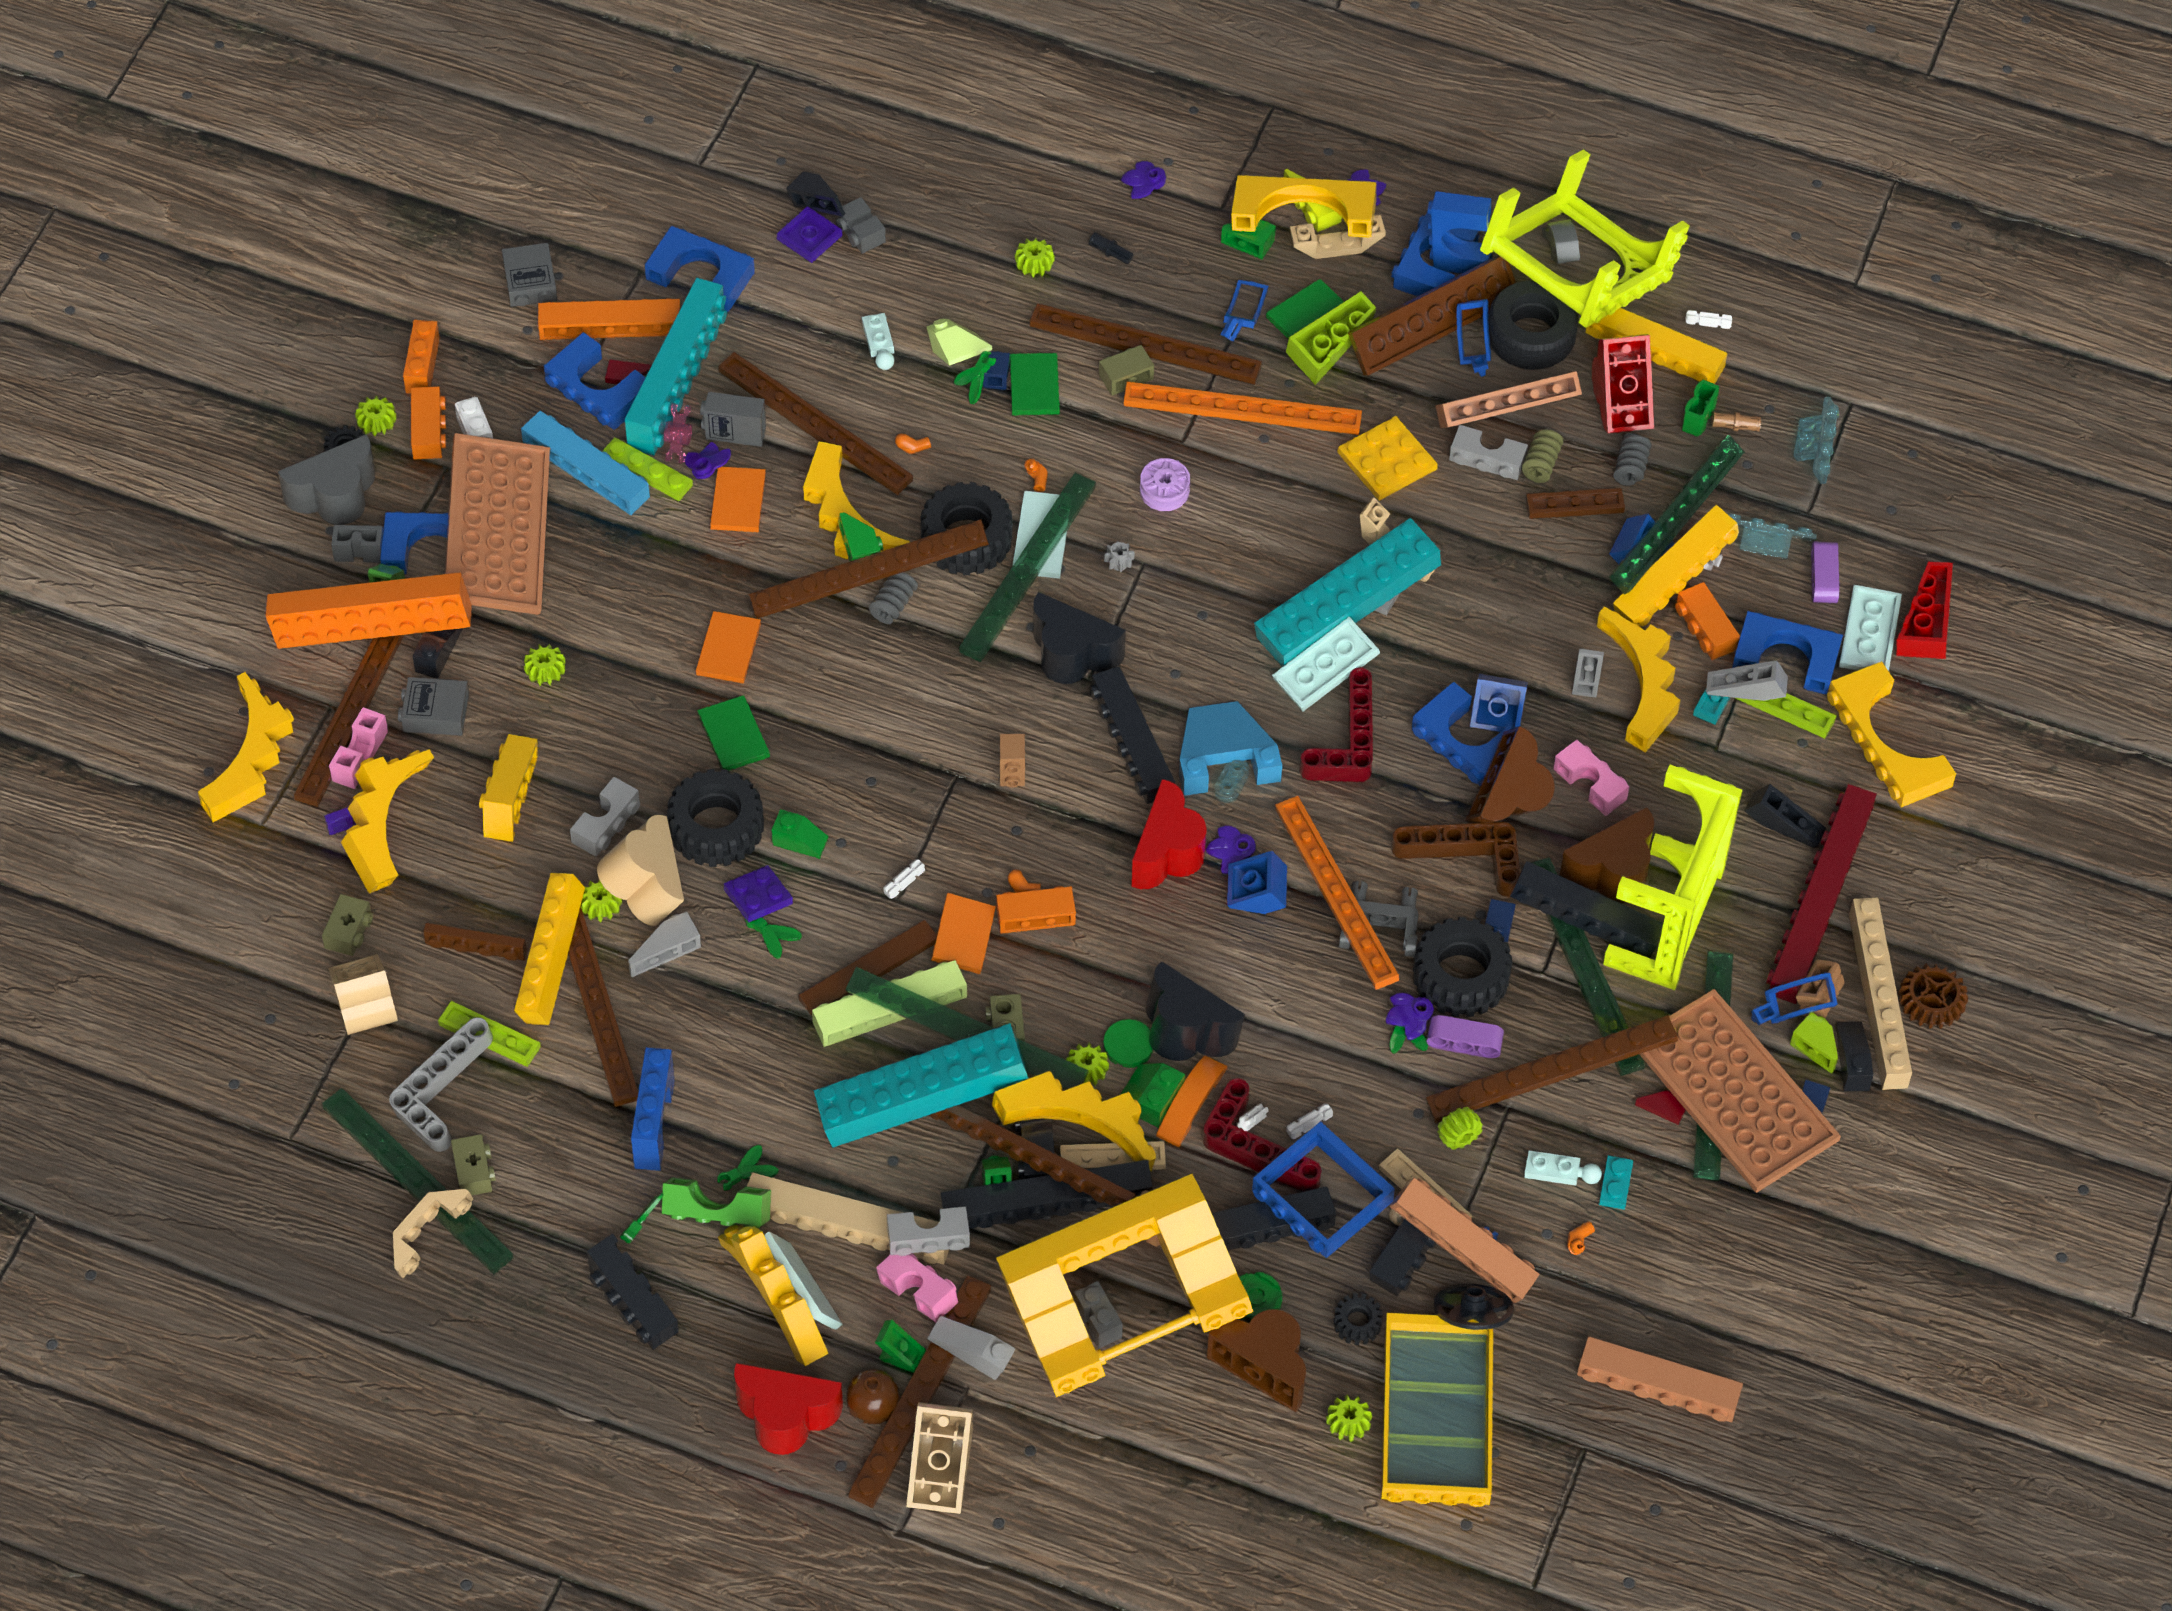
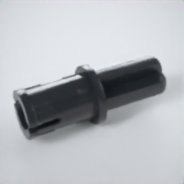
M1097 232L1093 233L1089 240V245L1105 253L1106 257L1112 256L1125 264H1129L1133 258V253L1117 245L1116 240L1111 241Z

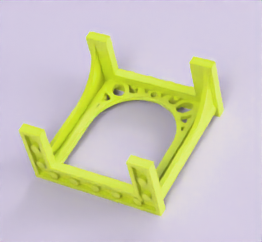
M1583 149L1569 157L1556 194L1512 217L1520 196L1518 190L1512 188L1499 195L1480 251L1486 255L1494 251L1580 314L1579 323L1587 328L1594 323L1600 322L1605 316L1612 315L1617 309L1626 307L1636 298H1641L1646 292L1653 291L1658 285L1667 283L1673 276L1672 270L1680 258L1681 254L1679 252L1688 238L1686 234L1690 225L1681 221L1669 228L1665 239L1655 242L1637 239L1576 196L1590 154ZM1561 213H1565L1612 247L1621 257L1625 272L1623 277L1618 280L1619 276L1617 274L1621 265L1613 260L1599 268L1597 276L1591 282L1577 284L1557 275L1512 241ZM1632 268L1641 269L1643 272H1635Z
M1669 765L1664 787L1693 797L1701 814V831L1695 845L1685 844L1674 840L1670 836H1662L1657 833L1654 836L1650 851L1651 855L1667 860L1681 876L1675 894L1623 876L1620 880L1617 899L1665 915L1656 960L1609 944L1603 965L1676 990L1686 953L1717 878L1721 879L1725 870L1742 789L1736 788L1732 784L1713 780L1706 775L1690 772L1683 767Z

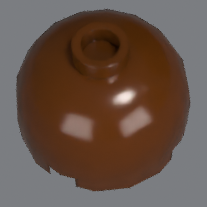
M867 1369L856 1374L851 1379L847 1388V1408L854 1418L857 1417L866 1424H880L889 1420L899 1402V1388L894 1378L887 1372L878 1369Z

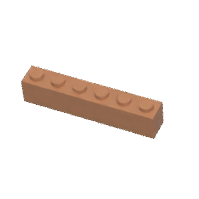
M1577 371L1435 405L1440 428H1447L1582 395Z
M1412 1178L1406 1182L1389 1206L1486 1282L1505 1293L1514 1303L1524 1298L1540 1275L1534 1270L1533 1264L1515 1256L1511 1247L1504 1243L1500 1244L1493 1239V1234L1483 1227L1479 1228L1471 1222L1472 1218L1463 1211L1458 1212L1451 1206V1202L1446 1197L1436 1195L1430 1190L1429 1184L1421 1179Z
M1589 1336L1577 1376L1583 1377L1586 1381L1607 1384L1612 1389L1630 1391L1641 1398H1653L1668 1406L1676 1405L1686 1408L1687 1411L1694 1414L1702 1413L1712 1416V1418L1721 1422L1733 1421L1743 1383Z

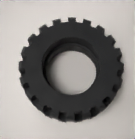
M957 482L955 486L947 485L942 488L941 492L939 490L931 495L932 499L929 498L926 501L924 509L921 511V539L947 531L946 528L949 525L961 520H981L987 528L985 533L989 545L936 561L937 567L942 570L949 569V573L956 575L957 572L963 573V575H970L973 572L980 574L984 573V569L988 568L991 570L996 567L997 562L1000 563L1006 558L1012 541V512L1007 501L1004 498L1001 499V494L994 490L992 492L990 487L986 485L978 486L976 482H970V484Z
M707 769L706 773L701 774V771L694 773L692 778L686 777L681 781V787L678 785L672 791V796L667 804L670 834L674 847L678 852H682L683 857L691 860L693 858L696 864L703 865L707 863L709 867H717V864L727 866L731 865V861L736 860L739 862L744 859V854H751L755 850V845L759 844L762 838L761 833L764 831L762 801L760 800L758 790L753 788V784L748 779L743 781L742 775L736 772L729 774V770L721 769V772ZM713 807L729 809L738 816L731 824L715 829L703 827L693 820L703 810Z
M1458 917V920L1455 921L1449 918L1445 919L1442 925L1440 923L1431 926L1430 931H1425L1421 936V941L1418 942L1415 952L1413 981L1414 985L1417 986V992L1420 997H1426L1433 1006L1437 1007L1438 1012L1443 1014L1449 1012L1454 1017H1459V1014L1473 1017L1476 1012L1479 1014L1488 1012V1007L1494 1008L1499 1004V1000L1505 996L1509 986L1512 956L1510 955L1508 943L1503 942L1504 937L1498 931L1496 933L1493 932L1494 927L1487 923L1485 925L1480 924L1481 920L1474 918L1473 921L1466 920V917ZM1451 956H1468L1478 961L1484 967L1485 972L1475 978L1460 979L1446 973L1441 968L1440 963Z

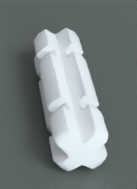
M1688 310L1686 323L1695 325L1696 322L1701 326L1717 327L1719 325L1721 328L1730 329L1732 316L1725 314L1719 316L1718 313L1702 311L1697 313L1695 310Z
M919 859L914 860L909 864L910 868L906 867L892 879L893 882L890 881L884 886L883 892L890 899L894 898L899 894V890H904L916 879L915 876H920L925 871V865Z
M1262 1104L1256 1105L1239 1118L1238 1128H1242L1244 1131L1250 1130L1266 1118V1113L1269 1112L1268 1108L1263 1107Z
M1323 1104L1318 1107V1110H1313L1297 1119L1298 1122L1294 1121L1287 1125L1286 1132L1291 1139H1296L1302 1135L1301 1132L1306 1133L1321 1120L1326 1121L1331 1118L1333 1110L1328 1104Z

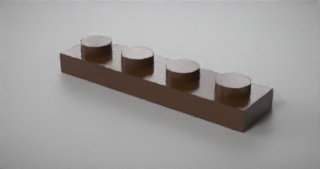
M1622 488L1526 495L1529 519L1624 513L1625 511Z
M425 923L423 930L425 944L434 948L444 947L455 949L458 952L468 951L479 953L483 956H499L511 961H525L526 942L522 938Z

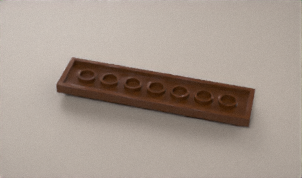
M1497 255L1349 331L1348 335L1363 375L1369 376L1456 331L1458 303L1487 299L1489 314L1491 304L1497 294L1506 287L1516 283L1509 262ZM1483 307L1462 310V327L1483 317Z

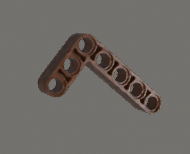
M1496 822L1402 826L1393 832L1391 850L1394 856L1401 859L1492 855L1496 890L1500 895L1510 897L1520 874L1516 832L1511 824Z

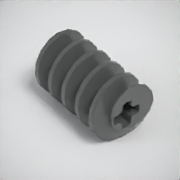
M1634 433L1623 435L1614 471V478L1619 484L1631 486L1644 479V472L1646 471V464L1652 445L1646 437Z
M903 572L889 576L884 582L883 587L879 590V593L875 596L874 601L869 605L871 614L882 623H893V619H897L900 616L904 605L909 602V598L914 594L913 591L918 588L916 580Z

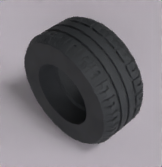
M1522 281L1512 284L1498 293L1491 304L1488 319L1490 346L1501 359L1515 367L1527 370H1540L1552 367L1563 361L1574 347L1579 320L1578 313L1535 281ZM1524 318H1535L1544 321L1551 328L1543 332H1529L1521 329L1514 322Z

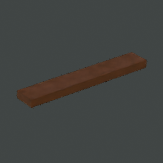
M923 920L799 994V1001L812 1016V1009L817 1008L821 1004H830L844 996L852 995L935 945L937 934Z

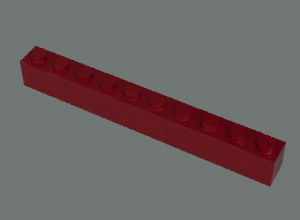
M1848 784L1845 793L1840 792L1836 802V806L1839 807L1838 812H1832L1828 825L1832 826L1830 832L1825 830L1821 845L1824 848L1822 851L1817 850L1813 864L1816 865L1815 871H1809L1805 884L1809 885L1807 891L1802 889L1798 899V904L1801 905L1800 909H1794L1790 920V924H1793L1791 930L1786 929L1782 940V943L1785 944L1784 950L1779 949L1775 957L1774 963L1777 964L1776 970L1771 969L1766 981V984L1770 985L1769 989L1804 979L1810 972L1873 810L1877 793ZM1802 985L1775 993L1776 998L1797 1005L1796 995Z

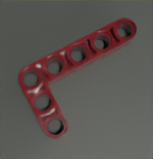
M1356 668L1350 673L1348 688L1349 749L1311 748L1305 750L1301 754L1300 775L1304 779L1310 781L1363 782L1371 777L1373 763L1372 675L1366 668Z
M1235 1078L1227 1083L1205 1123L1203 1145L1211 1152L1261 1172L1286 1151L1287 1148L1236 1127L1239 1118L1248 1105L1249 1085L1245 1080ZM1239 1093L1241 1096H1234L1233 1094ZM1227 1113V1114H1230L1231 1116H1227V1117H1226V1116H1223V1115H1221V1114ZM1214 1133H1215V1134H1219L1220 1136H1218V1137H1213V1136H1211V1134H1214ZM1234 1144H1242L1243 1146L1236 1147ZM1259 1154H1264V1155H1266L1267 1157H1263V1158H1262V1157H1259V1156H1257V1155H1259ZM1304 1156L1277 1180L1303 1192L1314 1190L1320 1187L1322 1169L1319 1163ZM1305 1175H1312L1314 1177L1306 1178Z

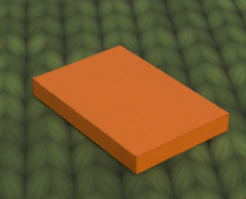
M718 468L710 523L712 530L759 532L766 469Z
M713 611L697 664L696 675L744 684L761 627V619Z
M947 893L931 961L942 963L956 960L959 969L980 974L996 906Z

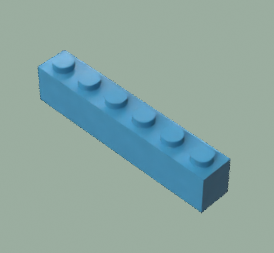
M539 411L521 428L524 444L550 447L549 461L629 515H632L650 498L649 483L644 477L637 476L626 465L619 464L608 453L601 452L587 439L583 440L577 436L571 428H565L559 424L553 416Z

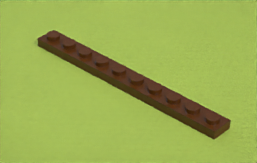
M1037 303L1030 319V327L1122 351L1142 345L1150 358L1255 385L1262 367V361L1039 303Z
M735 352L718 366L719 373L754 397L765 399L767 406L816 440L842 446V458L897 496L913 481L911 473Z
M981 520L749 595L755 616L759 619L986 546L989 543Z
M404 635L372 639L294 794L295 801L315 807L319 806L332 780L329 764L340 746L348 748L352 739V725L363 707L368 709Z
M580 906L568 956L614 1106L617 1107L636 1102L638 1090Z
M1667 1015L1426 1097V1102L1434 1122L1438 1123L1443 1121L1442 1118L1447 1117L1450 1112L1456 1111L1457 1108L1469 1107L1470 1110H1476L1677 1042L1678 1036Z
M959 1105L929 1115L935 1120L940 1119L948 1123L955 1130L960 1129L968 1133L974 1140L980 1139L988 1143L994 1150L1004 1151L1016 1161L1021 1160L1029 1164L1036 1171H1043L1049 1174L1058 1182L1063 1181L1069 1184L1077 1192L1083 1191L1091 1195L1099 1203L1105 1202L1115 1207L1136 1198L1134 1193Z
M967 1275L957 1294L958 1303L946 1314L945 1318L972 1327L991 1292V1285ZM933 1342L930 1343L849 1492V1498L874 1508L915 1432L918 1403H931L955 1358L953 1354Z

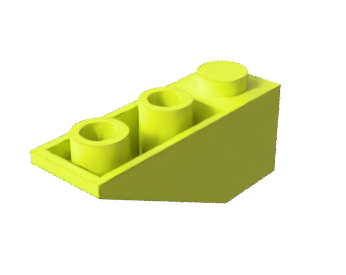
M1288 169L1284 170V178H1304ZM1310 202L1294 203L1296 208L1301 209L1304 213L1307 223L1313 224L1317 232L1339 224L1342 221V217L1336 211L1324 205Z

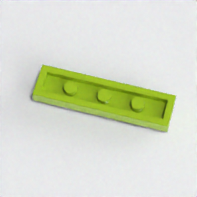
M616 437L603 450L619 464L626 465L637 476L644 477L650 486L677 501H680L693 486V480Z
M1787 693L1786 697L1765 701L1736 698L1824 739L1832 728L1837 716Z
M453 1001L449 1003L439 1018V1026L454 1033L459 1031L473 1018L484 1019L488 1023L493 1035L492 1043L488 1049L526 1067L529 1066L541 1048L540 1042ZM478 1031L474 1036H480L484 1031Z

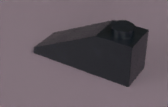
M803 171L786 188L795 207L805 209L808 206L818 212L842 217L845 215L837 195L819 174Z
M463 628L426 632L413 654L415 672L438 679Z
M1771 784L1755 791L1744 810L1762 826L1812 848L1818 846L1826 830L1825 826Z
M1836 1022L1843 1091H1869L1874 1074L1871 1052L1862 1022Z

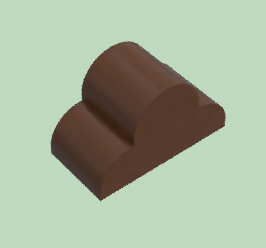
M1518 726L1503 732L1466 817V822L1471 824L1493 823L1503 820L1510 815L1521 816L1540 810L1549 804L1554 795V780L1549 770L1536 762L1538 746L1535 738L1528 730Z
M1645 808L1564 850L1559 876L1590 890L1597 889L1601 895L1618 903H1626V901L1616 898L1622 876L1646 884L1651 859L1650 844L1654 829V818L1650 810Z
M1276 1309L1265 1310L1257 1314L1249 1324L1241 1320H1233L1210 1331L1207 1348V1358L1292 1411L1297 1412L1303 1402L1306 1367L1304 1361L1299 1356L1301 1329L1292 1315Z

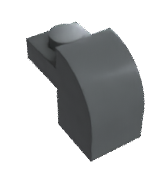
M1570 219L1548 223V227L1542 228L1543 237L1550 241L1551 259L1554 262L1562 264L1580 260L1578 238L1575 227Z

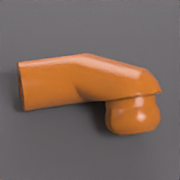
M903 433L895 437L897 447L908 454H914L931 448L928 437L915 440Z
M1028 459L1024 464V468L1035 479L1034 490L1044 492L1048 471L1035 459Z
M1012 870L1008 875V883L1016 893L1026 892L1031 889L1041 890V884L1028 883L1020 870Z
M1590 1221L1583 1223L1568 1233L1567 1248L1573 1255H1579L1585 1250L1584 1238L1595 1232V1228Z

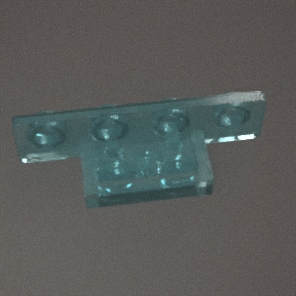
M1830 397L1824 398L1822 415L1801 418L1799 420L1793 455L1797 462L1814 459L1812 470L1821 484H1826L1827 476L1830 473L1829 463L1830 457L1833 455L1836 421L1839 418V408Z
M1727 513L1737 522L1738 527L1744 528L1740 550L1787 559L1792 537L1816 541L1817 535L1812 534V529L1798 527V531L1788 529L1789 525L1774 523V526L1765 525V520L1751 518L1750 521L1741 520L1740 515Z

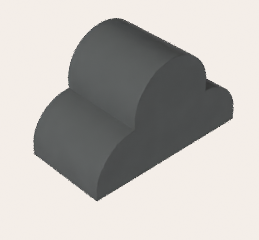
M367 435L278 471L285 504L291 510L298 513L309 514L318 511L322 519L335 525H345L357 520L363 514L366 506L364 491L375 480L370 440Z

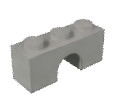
M1459 425L1451 445L1449 461L1477 468L1483 472L1501 475L1504 478L1518 480L1527 455L1528 444L1505 438L1500 448L1494 450L1487 449L1481 444L1482 431Z
M613 777L599 794L601 808L608 811V813L601 817H594L584 812L570 829L572 844L597 857L601 850L607 849L611 838L616 832L619 833L624 828L631 814L634 815L640 807L639 791L616 777Z
M966 1207L940 1209L939 1224L931 1229L919 1227L915 1223L913 1212L887 1215L890 1255L907 1256L911 1253H934L938 1250L948 1249L957 1251L969 1247L970 1233Z

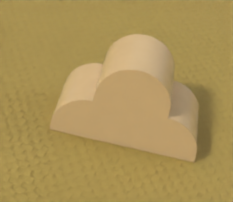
M654 815L650 817L639 829L628 833L597 865V874L605 889L615 897L627 900L631 912L647 925L656 927L684 901L667 816Z
M378 954L328 968L347 1035L398 1021L387 976Z
M918 1403L906 1507L961 1513L972 1440L973 1409Z

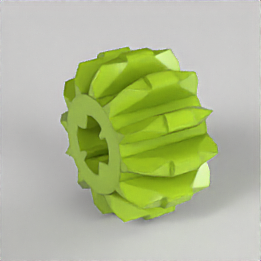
M1026 238L1024 244L1019 243L1018 250L1015 253L1018 270H1022L1024 275L1031 273L1033 278L1036 274L1043 276L1045 271H1050L1054 262L1052 246L1047 245L1045 240L1039 242L1037 238L1034 241Z
M377 395L373 400L367 397L366 403L359 402L358 409L355 412L359 429H363L366 435L372 432L375 437L379 432L385 435L386 429L393 430V423L397 419L394 405L389 403L386 397L379 400Z
M539 644L537 650L530 648L529 655H525L524 671L526 675H529L531 682L538 681L540 686L543 682H547L551 686L552 680L560 681V675L565 674V657L561 654L559 648L552 649L550 644L546 648H542Z
M600 880L596 884L589 881V887H585L581 902L583 915L588 914L590 921L598 917L600 923L603 917L611 920L613 917L612 913L619 914V906L622 904V899L608 892Z
M1089 1042L1084 1048L1078 1044L1076 1050L1070 1049L1068 1058L1065 1060V1066L1067 1068L1068 1077H1073L1074 1084L1080 1081L1083 1083L1090 1081L1096 1086L1098 1079L1104 1081L1106 1072L1109 1070V1063L1107 1062L1108 1056L1106 1052L1101 1053L1100 1046L1091 1048L1092 1046Z
M1469 1107L1457 1108L1456 1111L1450 1112L1447 1117L1442 1118L1443 1121L1438 1125L1440 1139L1452 1150L1457 1148L1463 1149L1465 1145H1470L1473 1140L1478 1139L1477 1135L1483 1131L1481 1119Z
M1347 1394L1344 1401L1336 1398L1334 1405L1328 1407L1329 1415L1326 1417V1423L1331 1425V1434L1339 1432V1440L1343 1439L1344 1436H1348V1439L1352 1442L1354 1435L1362 1439L1364 1431L1370 1430L1372 1413L1368 1411L1369 1406L1367 1403L1359 1404V1396L1353 1401L1350 1400Z

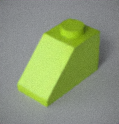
M1811 1012L1794 1030L1790 1045L1832 1074L1838 1060L1833 1027L1825 1018Z

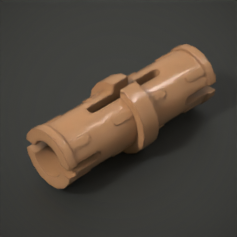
M1713 412L1711 427L1730 428L1732 431L1740 429L1759 432L1761 416L1740 415L1739 412H1734V414Z

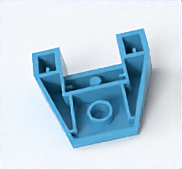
M1238 701L1189 708L1179 763V778L1184 796L1208 792L1209 774L1207 766L1251 760L1257 785L1281 782L1282 761L1278 745Z

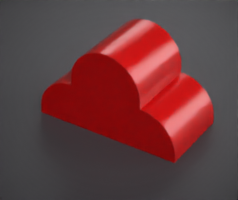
M1641 334L1600 339L1598 343V357H1594L1592 363V383L1595 398L1598 404H1600L1601 419L1607 433L1654 429L1650 335Z
M1162 779L1132 863L1131 887L1154 888L1160 885L1167 875L1176 877L1192 875L1204 863L1206 823L1199 813L1185 808L1183 792L1176 784Z
M736 1363L734 1377L738 1407L744 1415L754 1420L757 1441L768 1452L778 1455L793 1453L805 1444L810 1430L820 1431L827 1429L839 1419L843 1409L841 1382Z

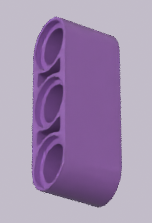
M1813 541L1812 602L1838 603L1839 557L1838 543Z
M1437 1015L1433 1016L1430 1020L1427 1044L1435 1049L1485 1058H1497L1501 1053L1504 1030L1493 1024Z

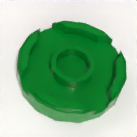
M1131 1019L1121 1020L1111 1025L1105 1032L1103 1041L1104 1051L1108 1059L1116 1065L1118 1063L1126 1068L1138 1067L1140 1064L1146 1063L1154 1051L1149 1042L1151 1030L1142 1022Z
M1255 1272V1274L1248 1275L1247 1273L1239 1277L1249 1296L1253 1309L1252 1313L1247 1314L1241 1319L1250 1322L1260 1312L1271 1309L1280 1310L1282 1306L1281 1287L1272 1276L1263 1272Z

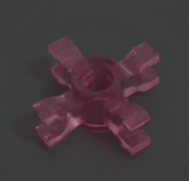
M673 403L671 404L673 422L667 421L663 441L670 443V449L666 453L665 461H671L672 453H677L679 455L678 463H684L685 453L683 445L689 446L693 428L692 424H686V418L690 414L691 406L686 405L684 413L680 414L677 411L678 404Z

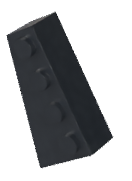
M612 1233L587 1250L590 1269L588 1277L596 1288L600 1287L605 1292L604 1296L607 1302L612 1307L616 1305L621 1311L620 1316L628 1326L632 1324L636 1329L635 1333L643 1344L648 1343L654 1350L679 1332L678 1320L658 1293L653 1295L650 1293L652 1288L643 1273L636 1274L632 1258L627 1252L621 1254L617 1248L618 1240Z

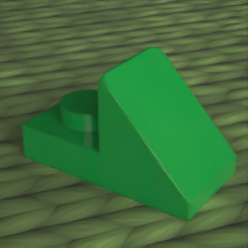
M886 1320L875 1341V1344L882 1349L879 1357L881 1361L912 1373L916 1371L926 1352L923 1346L893 1320Z

